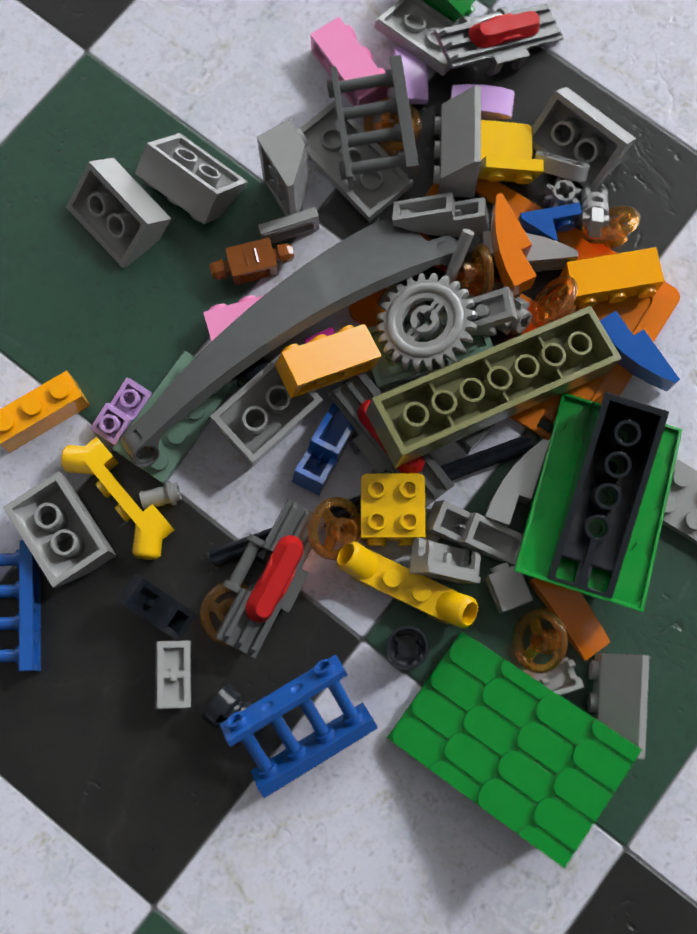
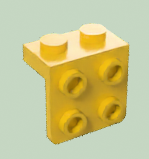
M481 120V163L478 179L490 182L508 181L517 184H529L544 172V160L532 159V128L529 124Z
M419 473L364 474L361 477V541H367V546L372 547L386 546V541H399V546L412 547L414 538L425 539L424 476Z

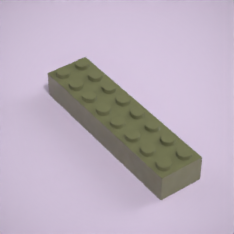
M589 306L373 397L366 410V414L392 464L396 468L608 374L622 358L594 310Z

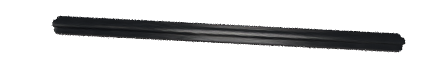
M523 435L441 465L440 467L452 481L525 454L533 447V442L529 435ZM361 495L313 513L326 520L323 528L361 514ZM272 528L253 535L266 541ZM248 536L210 550L209 555L213 565L218 567L241 558L249 543L247 541Z

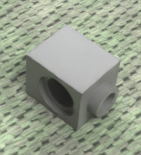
M508 562L491 568L492 574L485 578L498 614L533 601L523 574L514 571L515 565L509 567Z

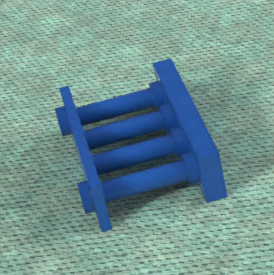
M20 540L19 549L15 553L0 554V566L16 565L19 568V581H16L14 585H0V598L16 597V600H19V613H16L15 617H0V630H16L19 633V645L15 649L0 650V663L15 662L16 665H19V671L37 672L41 671V568L24 540Z
M336 654L329 659L318 662L314 668L243 711L232 714L225 722L220 724L229 746L231 747L241 741L256 763L257 767L251 770V773L263 798L268 797L378 729L364 703L362 702L354 707L339 680L348 676ZM326 688L330 690L343 713L328 724L325 723L311 700V697ZM298 705L315 731L300 741L296 740L282 717L283 714ZM269 723L286 748L271 759H268L252 734Z

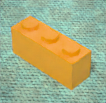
M656 247L570 261L566 263L561 273L568 306H579V308L592 307L597 302L602 301L618 303L624 301L627 297L637 295L638 298H648L655 295L665 282Z
M365 324L356 327L348 325L338 330L336 334L330 336L321 334L311 339L309 343L300 346L298 344H291L281 351L275 367L290 398H294L372 370L381 358V354Z
M67 370L0 409L1 447L11 453L90 406L78 384Z

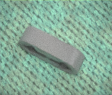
M537 151L535 159L544 160L545 173L572 181H586L590 167L587 163L545 151Z

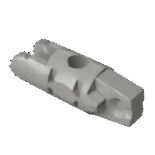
M583 187L581 191L582 223L587 228L588 237L600 238L601 229L609 225L608 191L602 188L601 192H590V187Z

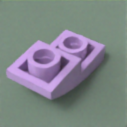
M395 47L393 56H402L409 105L427 104L428 80L426 64L404 48Z
M453 85L451 99L473 86H481L482 120L493 121L512 118L515 95L513 90L488 85Z
M126 377L111 403L104 405L90 429L116 445L153 393Z

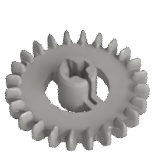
M422 273L418 276V281L416 282L410 277L407 279V286L398 283L396 285L398 292H388L387 294L390 302H382L380 305L385 312L378 313L376 316L379 321L383 322L376 326V331L382 334L378 338V342L381 345H385L384 353L386 355L392 354V361L395 364L402 359V366L405 370H408L413 362L417 373L421 371L423 363H425L426 368L431 373L433 372V364L436 361L441 368H444L445 357L456 363L457 359L454 351L457 350L465 354L466 349L461 342L467 341L472 343L473 338L467 331L477 330L476 324L469 321L477 319L478 315L474 310H469L475 306V302L472 299H466L469 296L468 290H459L461 287L459 281L450 283L447 275L438 281L436 273H432L428 280H426ZM433 301L430 306L423 305L413 311L410 318L412 328L406 334L404 321L409 310L418 303ZM446 309L448 319L443 331V323L439 315ZM420 338H422V340L428 341V342H418V341H419Z

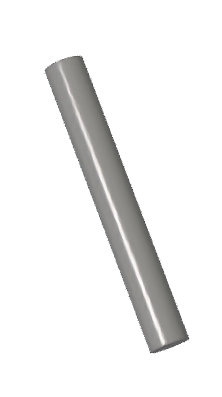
M469 229L462 230L444 276L447 275L449 277L450 283L456 280L473 239L474 232Z

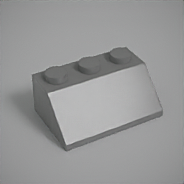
M473 86L442 104L441 115L435 116L434 135H439V141L434 142V159H439V166L434 165L433 184H439L438 194L453 192L454 197L474 198L481 163V86Z
M568 87L555 91L532 127V148L536 151L554 153L590 165L586 181L578 182L583 187H590V192H594L636 140L634 136Z
M289 119L257 136L263 180L285 216L301 212L308 189L307 175L310 174L306 161L309 160L305 146L308 145L307 139L300 128L295 129Z
M180 133L146 143L135 172L137 176L144 180L147 186L157 189L167 197L169 202L180 206L190 213L194 220L203 224L220 218L248 183Z
M114 158L89 161L66 205V208L122 268L128 267L157 243L171 220L167 213Z
M280 354L210 416L231 445L252 467L316 411L323 401L315 390L290 398L275 367Z
M56 472L3 507L53 588L85 576L117 556L69 480L59 472Z
M597 654L595 659L591 660L589 664V679L593 680V693L588 694L587 711L592 713L591 716L593 718H596L641 748L642 751L637 759H645L649 655Z

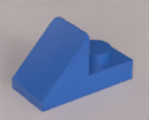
M580 203L520 213L518 221L525 233L543 236L558 242L556 230L558 232H566L577 226L582 210Z

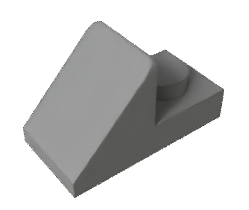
M509 287L470 298L474 300L475 306L469 310H474L478 315L477 319L469 320L477 326L476 331H467L470 335H497V325L517 320L513 291Z

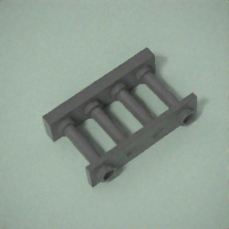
M401 55L389 57L391 69L385 70V73L339 81L337 67H330L332 79L327 80L329 98H335L344 157V161L339 162L341 180L347 179L349 190L355 189L353 175L400 167L401 170H407L408 180L420 178ZM386 85L388 88L394 87L395 96L389 97L390 100L343 108L341 93ZM392 112V115L398 114L399 123L394 124L392 128L347 135L345 120ZM396 140V142H402L403 151H399L398 155L351 163L349 147Z

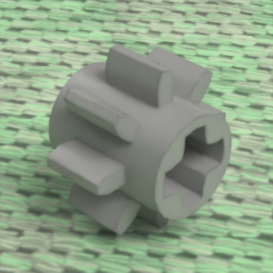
M557 177L554 186L547 184L544 191L547 196L544 198L543 205H549V208L580 203L576 198L579 197L581 189H576L572 180H561L560 177Z
M520 297L514 298L517 320L496 326L498 330L506 335L509 333L515 335L516 332L522 333L527 329L532 320V314L527 310L530 304Z

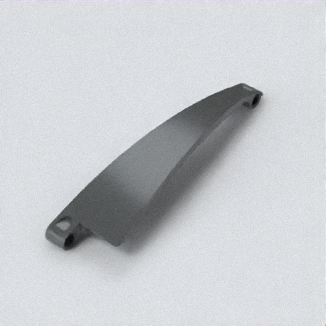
M392 216L354 233L312 259L266 293L221 332L181 372L154 405L124 432L121 443L132 462L141 468L154 464L160 454L159 441L168 428L183 420L231 379L281 344L335 312L377 291L418 275L431 266L442 264L448 267L458 240L450 235L426 241L417 232L394 226ZM470 250L466 253L459 273L464 272L472 262Z

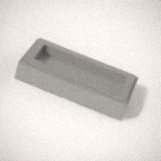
M316 207L259 224L260 238L269 237L272 245L318 230L319 215Z

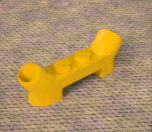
M97 436L85 446L67 445L61 455V466L65 472L96 475L99 481L95 485L106 498L112 495L119 503L115 507L116 511L126 522L132 519L136 524L133 555L136 558L145 560L158 559L161 556L162 540L175 531L153 504L144 511L141 510L110 472L119 462Z
M356 541L347 542L338 553L337 567L348 574L354 581L415 608L438 622L464 629L471 626L476 619L478 604L476 599L471 596L454 591L425 576L409 573L410 569L367 549Z

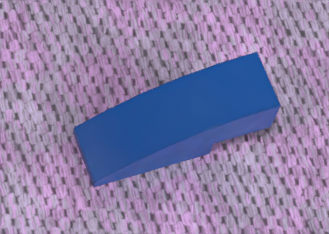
M617 311L600 320L622 358L618 362L620 366L646 383L664 391L670 390L680 380L644 329L633 335Z
M334 402L311 438L309 447L294 470L292 479L293 483L318 496L323 491L355 431Z

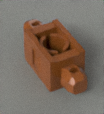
M268 237L225 248L228 260L223 261V259L212 262L209 266L213 279H227V275L232 274L236 286L278 275L276 263L281 262L282 265L291 262L294 259V253L290 244L277 245V248L272 249L271 241Z

